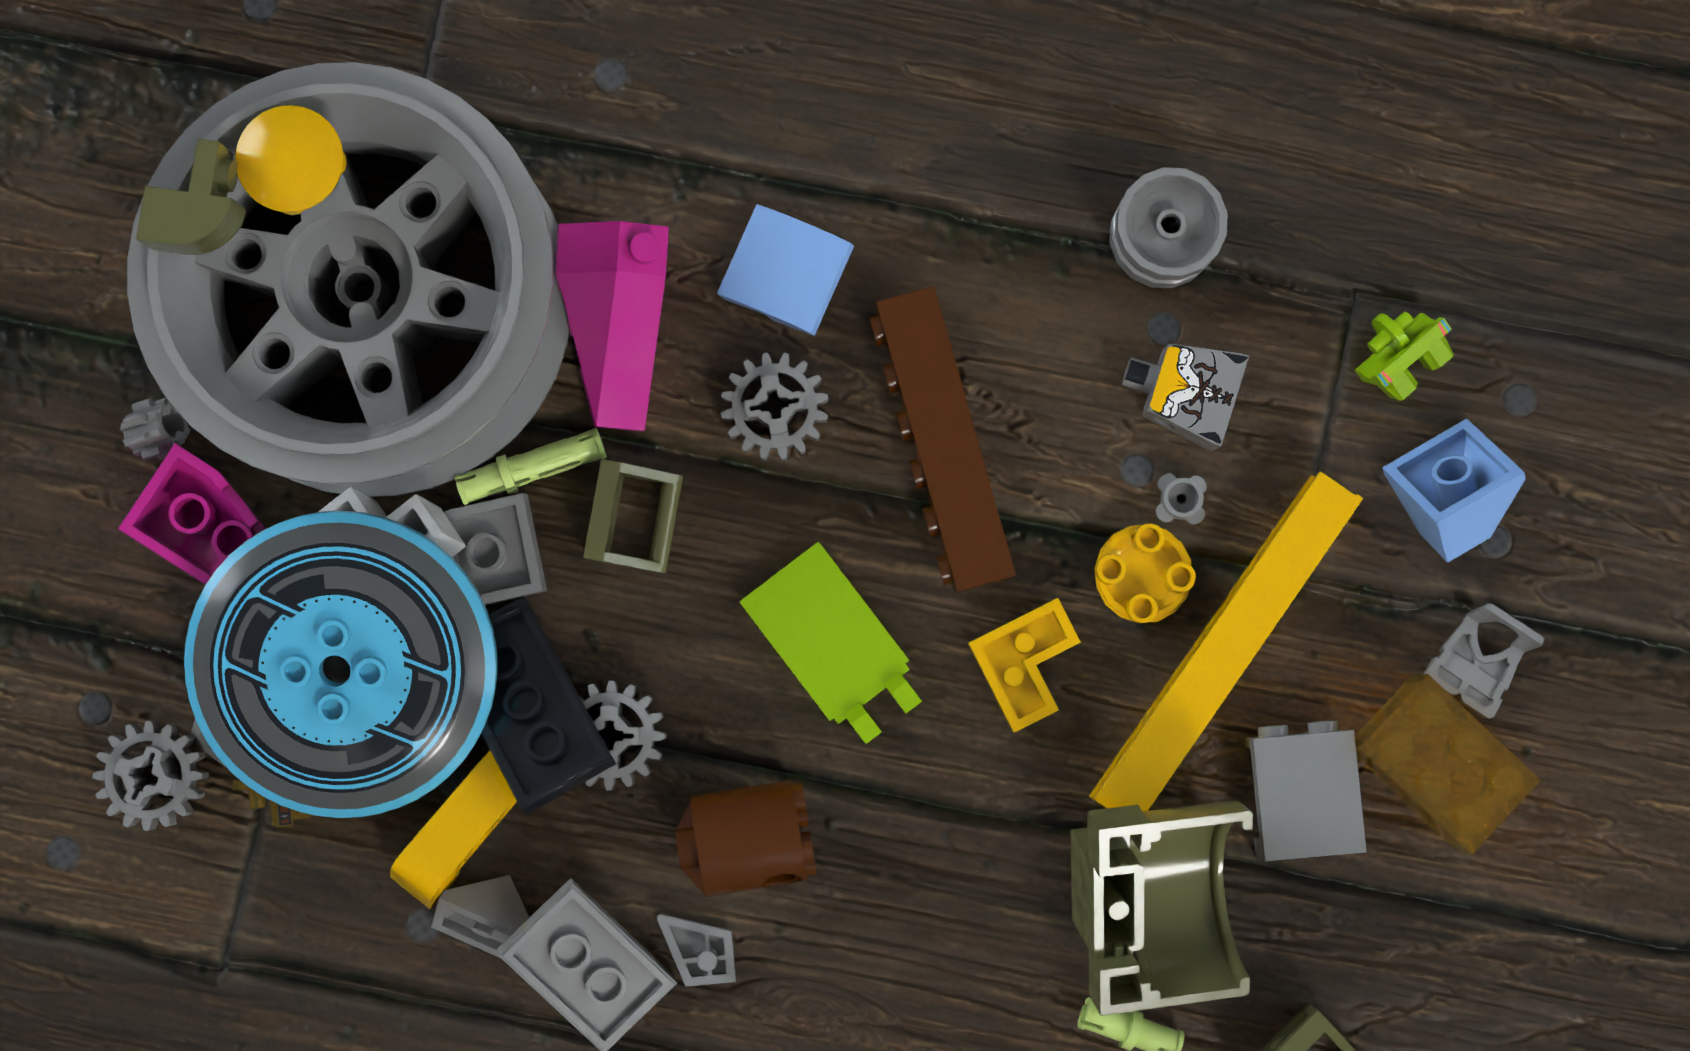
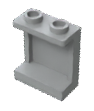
M1338 720L1308 722V732L1290 734L1288 732V725L1257 727L1258 736L1245 737L1246 748H1250L1259 831V837H1254L1256 858L1263 861L1367 852L1354 730L1339 729Z

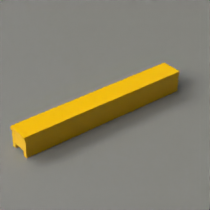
M1321 471L1315 477L1311 475L1089 794L1090 798L1104 808L1139 805L1142 811L1149 810L1359 506L1363 497L1359 494L1354 495Z

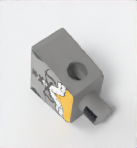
M1168 344L1162 350L1157 365L1131 357L1124 373L1122 385L1148 393L1142 416L1207 450L1215 451L1222 446L1249 356L1242 353Z

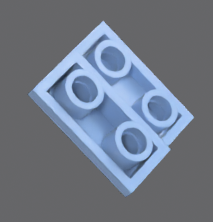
M756 204L717 294L724 300L765 314L775 322L815 336L854 245L808 223Z

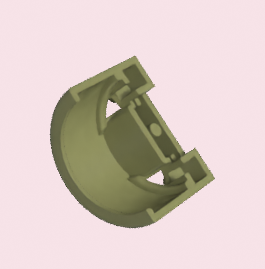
M1223 801L1151 811H1142L1139 805L1087 811V828L1071 830L1072 921L1089 949V995L1100 1016L1240 997L1249 994L1250 977L1242 964L1232 935L1226 906L1223 876L1224 848L1230 827L1234 822H1237L1243 829L1252 830L1253 814L1244 804L1238 801Z

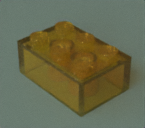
M1412 674L1355 735L1357 758L1453 849L1471 855L1541 781L1429 674Z

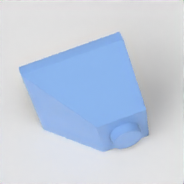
M1468 419L1461 421L1382 467L1385 477L1419 534L1447 563L1491 538L1526 479L1524 471Z

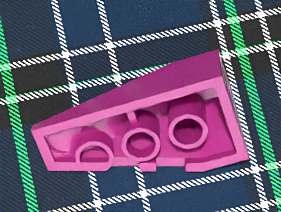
M625 221L558 225L555 279L558 290L562 292L568 316L566 321L570 336H573L581 366L579 371L594 427L645 431L666 279L669 227Z
M174 444L118 529L206 585L216 569L233 551L266 528L219 470L178 444Z

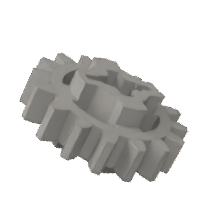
M763 353L762 366L757 368L747 359L744 361L747 374L743 378L733 373L729 376L730 381L736 387L735 391H725L721 395L722 400L732 404L731 409L721 412L722 420L735 421L736 423L729 430V437L735 439L743 435L746 439L743 442L742 451L747 454L757 446L760 448V458L762 461H767L771 450L778 451L782 462L787 461L788 448L793 446L803 455L806 453L803 440L808 437L818 441L821 437L817 429L813 427L815 422L827 423L828 420L826 413L817 410V406L828 402V394L815 393L814 391L821 384V377L816 375L807 379L804 375L806 374L808 363L803 360L795 368L790 367L789 354L783 353L779 364H772L769 354ZM778 375L792 379L801 386L804 392H791L779 383ZM761 379L762 387L754 399L745 400L742 403L748 388L754 382ZM778 396L780 403H789V407L781 409V418L772 419L769 411L761 412V408L769 405V397ZM808 412L801 428L789 436L788 426L795 416ZM759 422L770 430L771 439L756 435L745 423Z
M609 681L606 692L602 693L600 688L593 683L588 685L590 698L586 700L580 696L587 711L595 705L602 703L600 716L594 721L599 732L608 728L609 721H614L615 730L634 735V737L623 738V740L615 742L613 749H609L608 741L604 740L616 765L587 780L586 785L589 787L593 786L599 777L604 778L606 790H613L616 778L620 777L623 783L630 787L634 785L632 772L637 770L640 774L648 776L651 770L646 760L648 758L658 760L662 758L663 754L653 746L655 741L666 739L667 733L655 731L654 724L659 722L664 716L662 713L650 714L647 708L653 701L650 695L639 701L634 698L637 686L630 684L624 693H619L617 681ZM622 703L628 705L638 714L643 727L633 726L623 716ZM631 745H643L635 760L621 768L622 754Z
M159 720L146 721L144 730H142L138 723L126 725L125 732L127 738L119 734L111 735L108 740L114 750L112 752H98L96 756L101 762L106 764L105 770L94 772L92 777L105 782V788L95 795L97 799L110 798L113 802L106 812L108 816L124 812L123 826L127 828L133 827L141 819L143 831H150L157 828L158 820L165 828L176 825L175 812L183 817L191 815L194 811L188 800L201 799L205 795L200 788L196 787L197 780L209 777V772L197 770L196 766L197 762L206 757L205 752L192 753L189 749L195 737L193 735H184L178 739L179 725L167 724L161 731ZM153 741L151 746L146 747L143 755L132 756L128 754L137 745ZM175 757H177L180 762L182 774H180L178 770V767L175 762ZM153 766L152 774L158 777L157 783L149 784L150 777L144 774L146 767ZM121 777L127 790L126 793L121 784ZM159 795H171L174 797L166 805L158 809H150L151 804L156 803Z

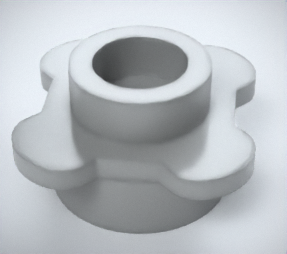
M1170 473L1160 477L1157 487L1161 491L1160 504L1155 509L1157 518L1165 523L1173 519L1186 520L1191 525L1200 523L1205 517V511L1202 508L1204 501L1203 493L1207 490L1205 480L1200 476H1192L1190 479L1176 478ZM1179 494L1185 496V503L1180 504L1177 502Z

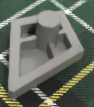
M658 914L657 921L685 987L736 982L732 930L668 914Z

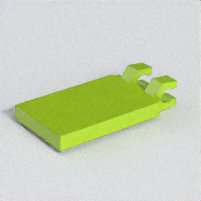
M819 541L739 601L828 720L835 719L839 724L847 719L865 744L869 743L882 731L863 708V705L885 688L905 714L922 702L902 676L910 670L906 665L909 659Z

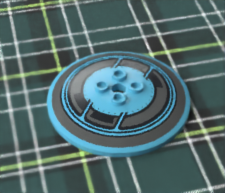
M323 511L291 518L261 531L233 551L213 573L195 605L189 622L184 656L185 682L196 722L205 740L228 770L249 788L281 806L302 813L334 818L364 817L400 808L424 796L447 779L467 757L485 727L493 704L498 669L496 642L487 609L476 587L459 564L438 544L422 533L382 516L353 511ZM340 656L348 662L350 676L347 681L336 683L326 677L323 664L327 657Z

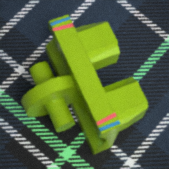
M1404 311L1395 320L1386 314L1380 313L1372 320V325L1377 335L1367 343V346L1374 354L1357 367L1355 372L1363 382L1377 385L1389 398L1399 401L1404 400L1418 385L1407 369L1418 359L1425 369L1433 371L1442 367L1454 356L1445 338V335L1452 328L1444 318L1439 317L1437 320H1434L1424 313H1419L1413 319L1409 313Z

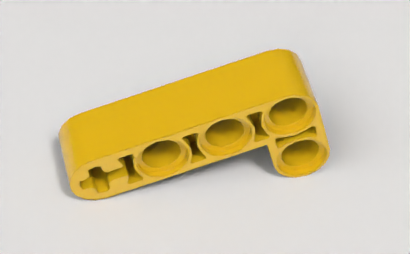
M490 750L391 866L390 878L428 909H431L438 902L444 890L449 889L458 877L461 867L517 803Z

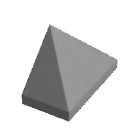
M507 875L444 890L439 897L431 928L499 957L497 948L530 917L511 876Z

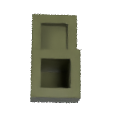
M197 138L189 191L145 186L136 240L152 250L184 255L209 253L230 241L241 227L246 214V209L234 199L227 197L228 192L234 191L238 178L237 161L233 159L234 154L219 141Z

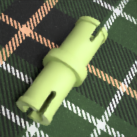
M1090 997L1085 1000V1005L1082 1006L1078 1019L1079 1029H1086L1119 1041V1047L1129 1051L1134 1047L1144 1051H1181L1185 1035L1184 1031L1179 1029L1175 1030L1144 1019L1143 1012L1140 1011L1100 1016Z

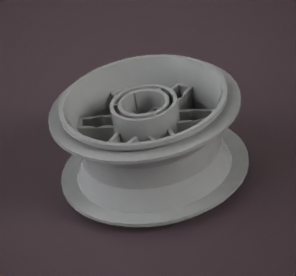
M357 62L317 63L283 70L243 86L215 103L187 127L164 155L147 186L188 192L197 138L219 141L234 154L233 159L235 160L236 147L246 126L261 113L275 107L287 105L311 109L323 116L334 127L341 140L343 153L346 156V168L329 196L316 206L301 212L302 221L288 235L240 227L233 238L225 245L212 252L200 255L156 251L136 240L143 201L142 197L133 222L127 257V296L135 336L147 367L165 397L191 427L219 449L252 467L328 493L342 494L350 486L369 497L399 496L429 490L452 481L455 475H462L470 470L472 471L492 459L519 435L540 409L557 378L569 339V328L566 321L568 316L562 292L558 290L555 279L558 224L552 210L511 144L485 116L458 95L428 79L391 67ZM374 153L395 156L424 166L376 209H371L349 154ZM237 178L234 191L228 192L227 197L234 199L246 209L243 225L247 216L258 202L245 191L239 178ZM436 204V208L431 215L420 218L424 209ZM476 213H478L482 220L491 245L495 267V291L442 274L435 265ZM245 253L262 255L259 264L249 270L243 269L242 258ZM383 258L393 261L399 270L400 289L395 304L388 311L386 309L391 300V289L387 281L375 271L372 259ZM363 280H373V295L364 302H355L353 299L355 286ZM224 282L274 297L279 305V309L240 356L237 353L228 328L225 312ZM335 290L339 300L350 309L349 319L352 328L337 325L332 316L331 295ZM447 297L458 300L465 298L464 309L459 315L444 317ZM436 337L480 343L472 359L457 378L438 395L423 403L414 359L422 354ZM290 350L289 361L285 366L279 368L281 358ZM343 361L367 423L342 424L316 420L288 409V407L337 364ZM390 369L392 373L391 385L382 393H377L376 388L378 384L374 376L375 371Z

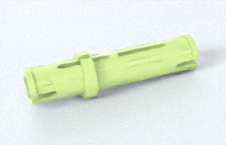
M596 427L579 435L565 438L508 458L506 454L496 457V462L472 471L470 470L462 475H455L454 479L463 504L468 505L482 498L505 491L508 494L518 492L519 486L589 462L605 459L607 456Z

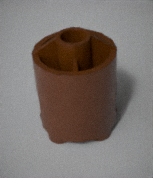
M792 780L691 796V801L675 830L677 851L681 870L706 897L808 881L807 876L817 875L810 831L800 832L799 828L809 827L802 782L792 783Z

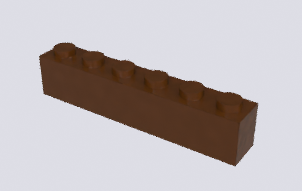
M932 286L877 301V316L870 317L869 322L876 346L885 345L890 363L882 365L889 393L899 392L904 411L896 413V418L903 442L912 440L917 459L909 461L916 489L926 488L931 507L922 510L930 538L939 535L944 555L937 556L936 561L943 585L953 584L956 594L1016 576L935 287Z

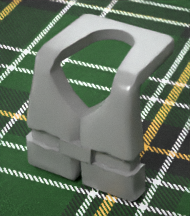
M1488 603L1466 614L1455 631L1438 650L1440 655L1431 660L1422 675L1425 681L1448 696L1458 694L1457 699L1459 703L1482 718H1494L1503 701L1500 697L1504 691L1508 690L1524 652L1541 647L1544 638L1500 608ZM1499 622L1510 627L1518 634L1508 649L1494 655H1482L1478 643L1479 623Z

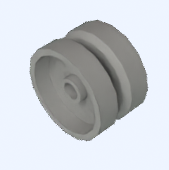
M1163 167L1142 175L1127 189L1110 222L1109 244L1117 264L1131 279L1151 288H1174L1192 281L1218 255L1227 236L1228 213L1220 192L1204 176L1186 168ZM1162 222L1170 224V233H1167L1163 230L1161 226Z

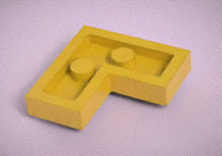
M1059 598L968 643L1013 733L1059 710L1036 666L1081 643Z

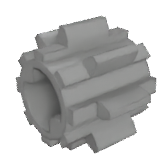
M148 398L132 404L133 412L125 416L126 418L123 419L120 427L125 439L122 441L125 447L129 446L133 450V454L138 457L142 456L143 460L158 457L160 460L165 459L174 444L179 446L184 444L187 436L190 435L187 421L167 398L155 402Z

